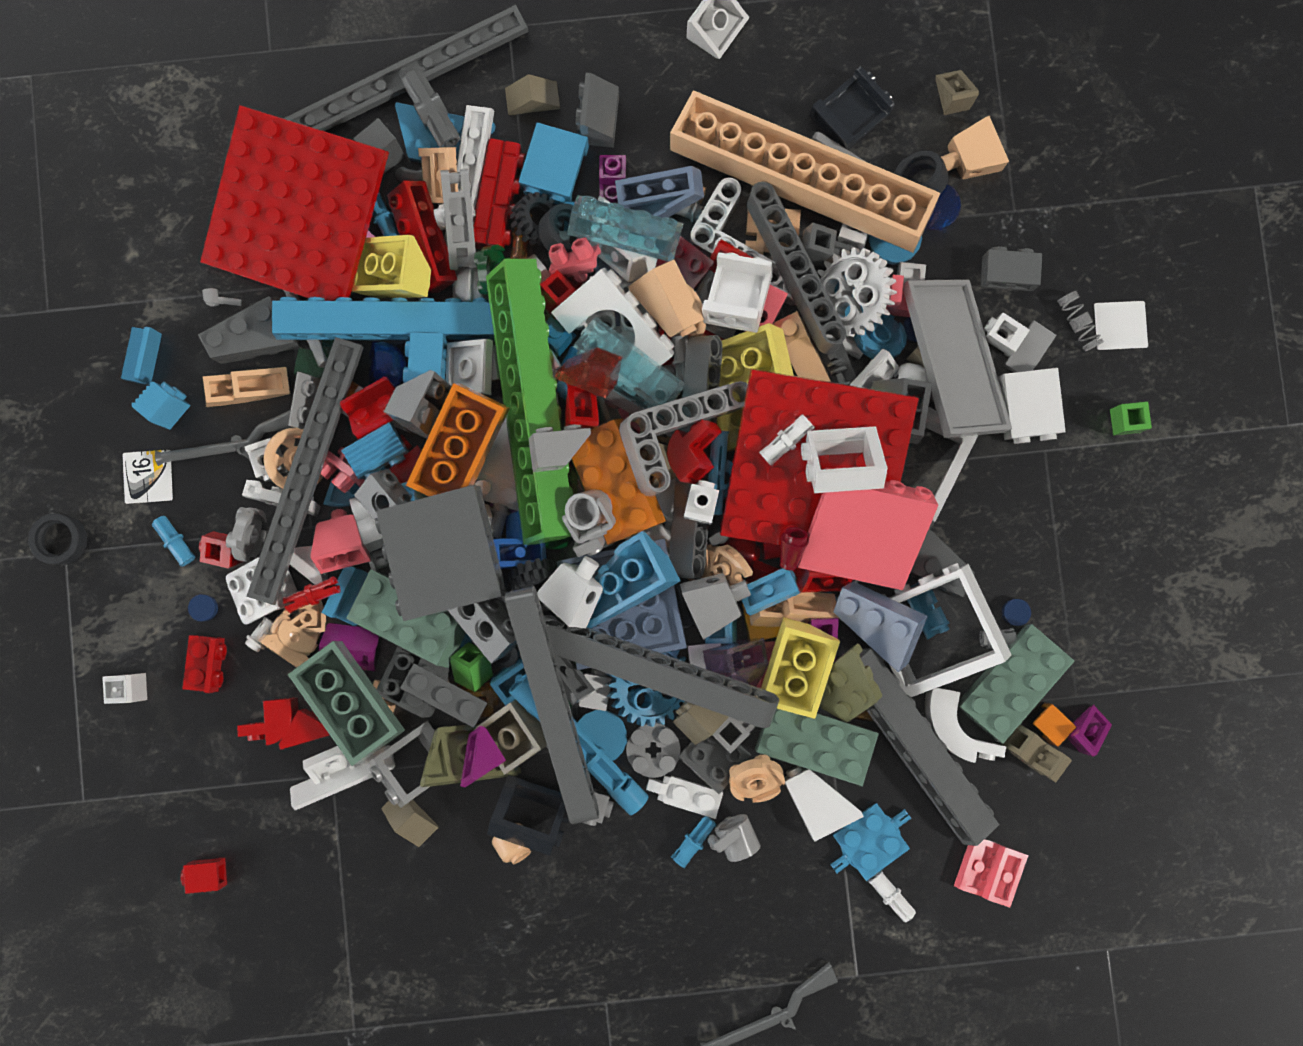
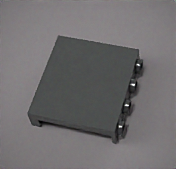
M471 485L376 510L377 518H375V525L378 533L382 534L383 537L382 553L384 559L389 561L391 570L389 582L391 587L396 590L398 598L395 602L398 615L402 616L403 621L502 597L507 593L480 486Z

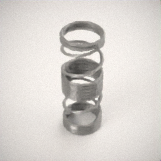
M1074 291L1060 298L1057 302L1060 306H1063V311L1079 307L1067 318L1075 333L1091 327L1079 337L1078 341L1097 337L1083 346L1086 352L1100 345L1104 340L1102 338L1099 339L1101 335L1081 339L1095 325L1086 326L1093 322L1088 312L1069 319L1084 306V304H1079L1064 309L1070 302L1079 298L1077 291Z

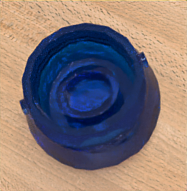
M947 184L940 194L925 229H939L940 231L957 219L961 210V201L959 194L952 186Z

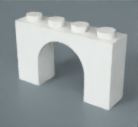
M603 268L551 313L568 333L573 332L595 312L614 310L623 314L633 326L635 344L630 355L607 373L605 378L630 392L674 355L672 350L674 344L665 334L660 336L654 328L657 326L656 322L647 312L643 315L637 308L639 302L630 291L625 293L619 286L621 280L612 269L607 271Z

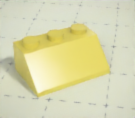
M412 235L366 238L352 292L373 298L428 297L431 269L415 237Z
M783 617L761 689L774 693L779 698L777 709L816 718L840 640L810 624Z

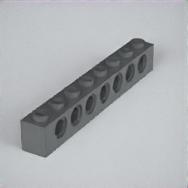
M389 469L371 473L354 494L374 520L377 518L376 510L407 503L412 498V495L406 491ZM496 598L448 610L490 663L505 657L517 645L510 617Z

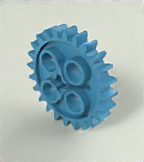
M680 650L661 653L684 662L687 659L684 656L677 657ZM606 673L612 677V681L605 683V686L613 688V691L608 693L607 697L616 698L611 706L613 708L621 707L618 715L622 717L628 715V722L633 723L636 720L637 725L644 726L646 722L648 726L654 727L655 721L663 725L665 724L664 716L673 720L674 714L672 711L680 707V701L685 702L670 695L663 697L661 692L641 685L628 691V687L639 684ZM643 692L645 696L644 703L638 706L637 696Z

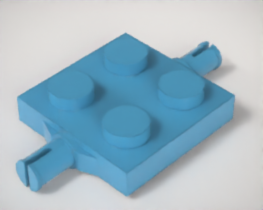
M874 803L862 812L864 817L840 828L832 834L841 846L843 853L840 858L830 864L835 872L838 874V872L851 864V866L858 869L867 881L908 851L910 848L901 837L899 830L900 826L911 819L905 809L891 819L884 814L877 803Z

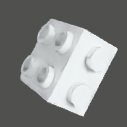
M259 558L226 576L228 588L244 624L252 623L273 611L283 609L285 606L292 604H283L282 600L284 596L297 592L289 569L287 570L276 605L246 597Z

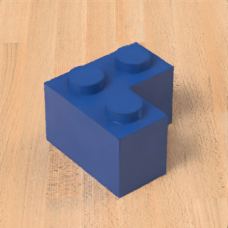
M519 511L507 515L505 522L507 539H494L501 570L517 568V564H526L525 561L527 560L534 562L535 559L540 558V561L546 558L545 543L524 545Z

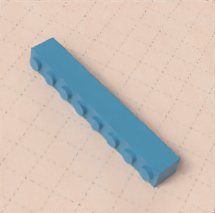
M282 297L280 301H272V334L277 340H335V337L343 340H410V332L443 333L447 340L490 339L495 341L490 303L488 299L483 298L473 299V302H462L458 298H449L445 302H435L431 298H420L418 302H407L405 298H392L391 302L380 301L378 298H364L363 301H352L351 298L347 297L336 298V301H325L324 298L310 297L308 301H297L293 297Z

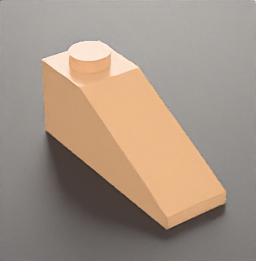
M798 311L774 322L773 325L783 329L790 362L797 376L831 382L815 342Z

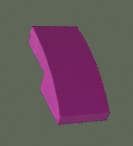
M600 155V196L610 202L614 212H619L615 181L626 179V155Z

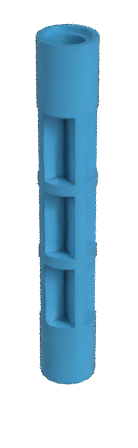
M524 674L512 685L509 693L531 716H535L540 721L527 675ZM574 720L588 771L607 789L606 792L629 815L635 814L647 802L648 794L626 772L623 773L604 753V749L601 746H597L578 727V723Z

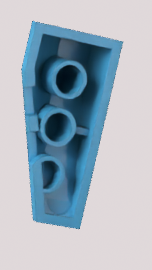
M644 531L620 544L606 565H602L597 571L598 574L594 579L602 585L603 591L587 628L591 629L680 582L668 555Z

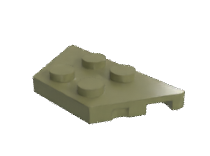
M858 643L833 662L819 705L820 708L846 723L877 703L883 696L878 684L873 679L870 666H864L859 654L863 650Z
M475 724L474 728L470 725L440 727L434 731L420 782L421 787L461 783L468 735L480 724ZM497 766L477 780L508 777V775L517 776L521 773V768L517 766L504 775L500 767Z

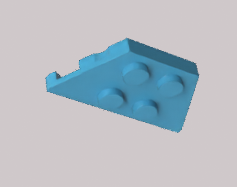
M396 102L395 107L408 158L410 161L422 163L421 157L418 156V148H439L429 128L424 126L414 106ZM449 114L448 117L461 139L465 117ZM492 123L491 134L495 131V123ZM461 140L454 146L456 147V161L458 160Z

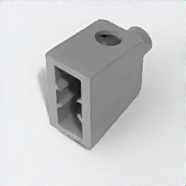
M722 573L680 584L682 595L703 639L739 618L741 612L737 601L751 596L745 580L729 586L725 575Z

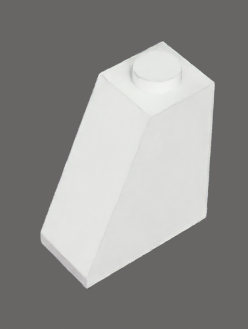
M795 766L786 771L787 776L784 777L785 785L814 841L864 817L856 806L810 769Z

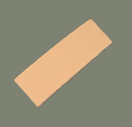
M286 367L234 371L227 375L203 377L206 407L258 401L290 394Z
M821 592L800 593L751 615V626L780 627L783 617L807 624L810 618L839 619L833 612L836 606L835 594Z

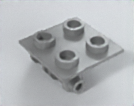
M297 372L288 426L304 430L321 379Z

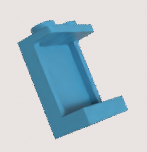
M536 123L519 179L521 191H524L525 195L539 192L541 196L544 193L549 200L552 198L555 201L553 204L556 205L572 202V192L583 156H586L589 148L588 137Z

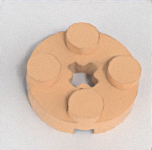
M758 755L754 759L732 766L729 770L731 793L741 801H744V797L752 798L753 803L770 800L781 792L780 786L782 783L783 785L785 784L781 766L775 761H771L768 755Z

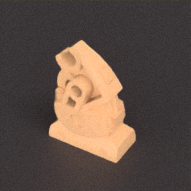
M707 544L705 571L701 578L722 573L729 580V586L743 581L742 575L744 578L752 576V569L743 556L729 545H716L713 547L711 544Z
M319 600V604L314 606L309 604L297 609L298 613L291 618L289 617L291 613L284 609L282 614L274 620L270 634H264L258 642L297 668L309 659L307 656L318 646L316 643L321 632H325L326 615L321 613L324 608L322 601Z

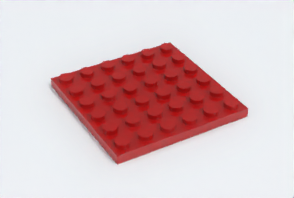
M240 105L200 262L306 298L320 297L324 298L325 301H336V298L339 297L350 298L389 152Z
M751 369L720 535L781 545V535L789 527L801 528L808 534L822 493H814L812 482H808L806 478V464L808 463L807 460H802L801 445L806 443L807 434L795 444L796 448L794 450L790 449L772 466L759 453L778 436L777 433L780 430L784 431L802 414L814 426V429L811 431L876 426L887 465L885 481L896 480L901 482L919 398ZM863 452L818 455L821 470L826 468L866 467Z

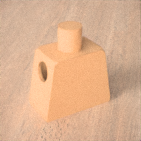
M990 116L983 118L954 136L948 144L949 154L941 156L947 171L956 168L961 179L1002 171L1009 162Z

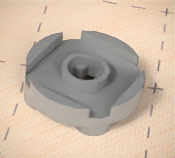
M241 507L238 509L233 532H229L226 538V546L231 548L232 555L236 560L251 562L250 557L256 558L259 555L266 537V530H262V522L267 523L263 510L251 507Z
M655 722V726L651 727L645 723L644 726H640L633 731L628 739L626 747L627 758L633 769L643 776L651 778L664 776L675 768L679 760L680 743L678 737L664 724ZM651 742H656V746L661 747V752H658L656 757H651V754L645 751V748L650 747Z

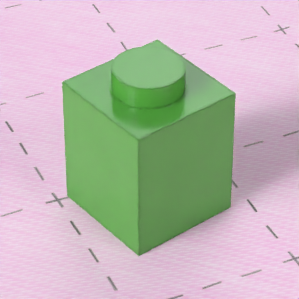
M1148 402L1121 404L1110 409L1113 436L1141 433L1152 428Z
M470 642L450 657L455 682L474 692L493 676L489 660L476 645Z

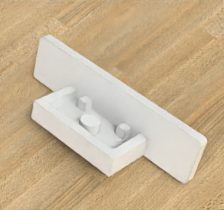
M338 746L303 760V769L310 779L290 788L291 806L294 810L300 809L372 778L373 776L369 771L371 768L369 762L390 746L379 749L362 763L351 766ZM393 754L383 761L389 770L395 767Z

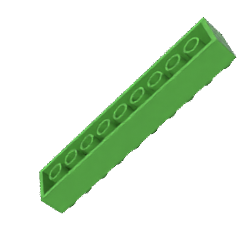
M504 259L486 276L503 402L505 406L510 408L506 416L523 543L524 545L556 542L572 536L562 519V516L565 515L566 503L573 496L567 475L569 463L561 470L533 472L529 438L533 433H536V429L552 427L553 431H561L559 420L561 408L556 399L557 380L553 376V353L549 349L548 344L549 326L545 322L544 316L545 298L541 295L540 289L541 271L537 268L536 259Z

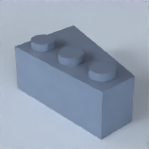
M693 166L615 181L622 235L630 237L642 233L704 198L701 170Z
M854 581L842 587L833 611L897 672H900L909 664L928 617Z

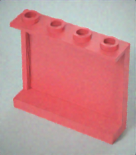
M890 480L889 482L885 481L884 488L822 493L808 531L807 538L809 543L798 563V568L903 590L938 508V503L932 491L922 486L913 488L905 486L899 481Z

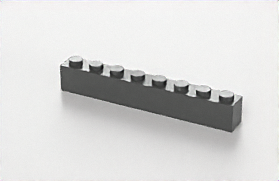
M872 648L862 649L863 651L859 654L864 666H870L873 679L878 684L883 695L877 703L866 709L961 843L978 846L999 826V823L994 818L993 810L981 800L977 788L966 779L960 764L951 758L945 743L936 737L931 730L930 722L921 716L915 707V701L901 688L899 679L889 671L884 664V659Z

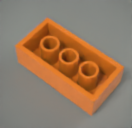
M453 383L406 486L427 496H433L474 485L510 408L462 384Z
M624 418L614 419L591 429L589 437L572 457L585 491L592 489L601 490L611 499L612 514L616 519V523L604 535L607 545L666 521L656 495L646 496L638 488L619 432L620 424Z

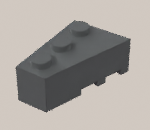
M270 296L198 334L209 357L220 364L303 348L298 340H277L272 334V301L275 300Z
M929 530L909 575L919 580L933 573L936 578L944 574L942 569L958 563L959 567H962L966 563L934 532ZM960 578L936 587L956 598L964 597L966 593Z

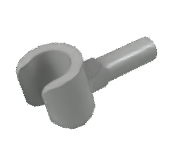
M208 288L202 291L203 300L208 306L214 307L219 304L242 305L241 299L219 297L218 290L215 288Z

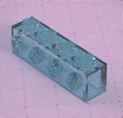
M578 195L572 208L567 235L579 238L586 237L587 240L669 262L674 260L683 223L677 222L670 217L661 218L654 216L644 210L635 211L624 208L618 203L609 204L598 201L592 196Z
M595 317L573 346L578 350L576 354L588 363L593 361L600 366L599 371L611 380L616 378L620 381L622 389L632 396L637 394L644 399V405L647 408L673 401L685 385L683 381L598 317Z

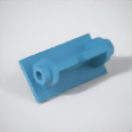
M919 582L916 583V584H914V585H912V586H910V587L912 588V587H914V586L919 585ZM932 589L907 599L912 609L928 616L922 629L927 639L949 630V621H947L941 607L935 608L933 605L938 601Z

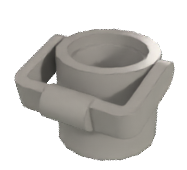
M597 489L578 493L569 498L565 506V515L562 516L564 524L577 543H583L587 540L593 541L607 534V531L616 523V519L612 514L611 499L606 493ZM578 529H579V530H587V529H590V530H588V531H587L585 534H583V535H581L580 532L578 531Z
M745 814L725 818L708 835V843L711 849L717 850L718 853L724 850L730 862L746 859L760 849L758 838L748 816Z

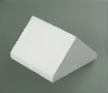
M703 0L687 22V39L715 58L720 59L747 22L749 16L737 0Z

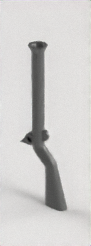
M291 410L257 425L248 439L242 440L239 435H235L231 438L230 442L167 452L155 451L156 463L160 466L166 462L235 451L250 460L245 446L259 442L265 433L295 428L288 426Z
M830 962L794 990L787 1008L781 1009L775 1006L771 1010V1015L709 1042H700L701 1046H729L779 1023L786 1028L795 1029L791 1018L796 1015L802 998L838 983Z

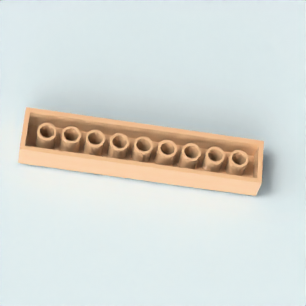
M694 90L670 132L671 151L753 186L758 182H768L773 186L779 197L912 253L915 251L940 196V193Z

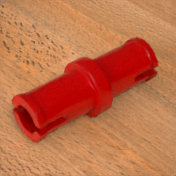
M333 576L315 585L308 584L304 586L303 590L284 596L282 598L283 604L292 603L285 606V609L288 613H292L309 604L312 606L317 605L319 600L340 593V586H333L339 583L338 580Z

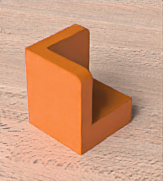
M1045 702L1041 706L1044 711L1033 724L1044 734L1042 737L1049 744L1058 747L1076 726L1053 704Z

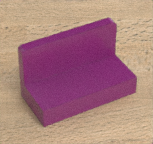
M328 623L319 644V651L332 641H342L362 670L375 671L377 665L376 646L380 636L363 627Z

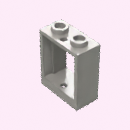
M428 721L369 762L371 766L369 771L377 782L382 781L387 788V791H385L387 798L393 805L398 804L400 808L429 787H421L420 785L409 794H406L383 761L416 737L419 738L429 753L434 729Z

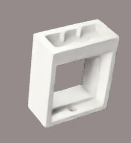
M876 426L807 431L806 443L801 445V455L803 461L807 460L806 478L808 482H812L814 493L884 488L887 465ZM863 452L866 467L821 470L818 455Z

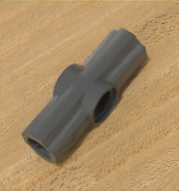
M421 69L409 71L401 81L408 95L413 100V106L424 126L429 128L439 148L456 146L461 140L460 136L450 121L448 111L438 93H434Z

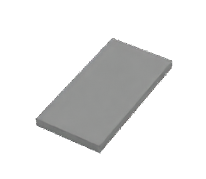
M908 280L903 284V292L928 382L932 383L931 393L944 438L1005 433L1011 430V422L970 280Z

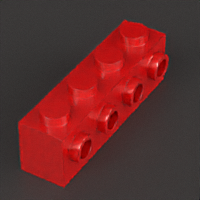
M403 181L387 194L389 206L399 234L415 237L431 269L428 293H440L457 281L455 270H450L448 249L444 236L436 222L434 206L426 182Z

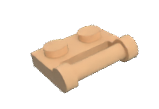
M456 147L418 148V156L421 157L422 178L426 182L432 203H443L440 170H449V173L457 172ZM450 184L451 192H458V184Z

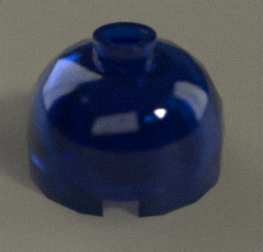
M372 342L369 352V359H371V367L368 369L369 385L383 377H387L395 388L403 384L404 367H408L404 352L392 343Z

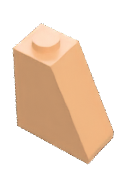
M675 260L653 268L628 286L630 292L669 337L678 333L684 337L696 331L695 325L704 320Z

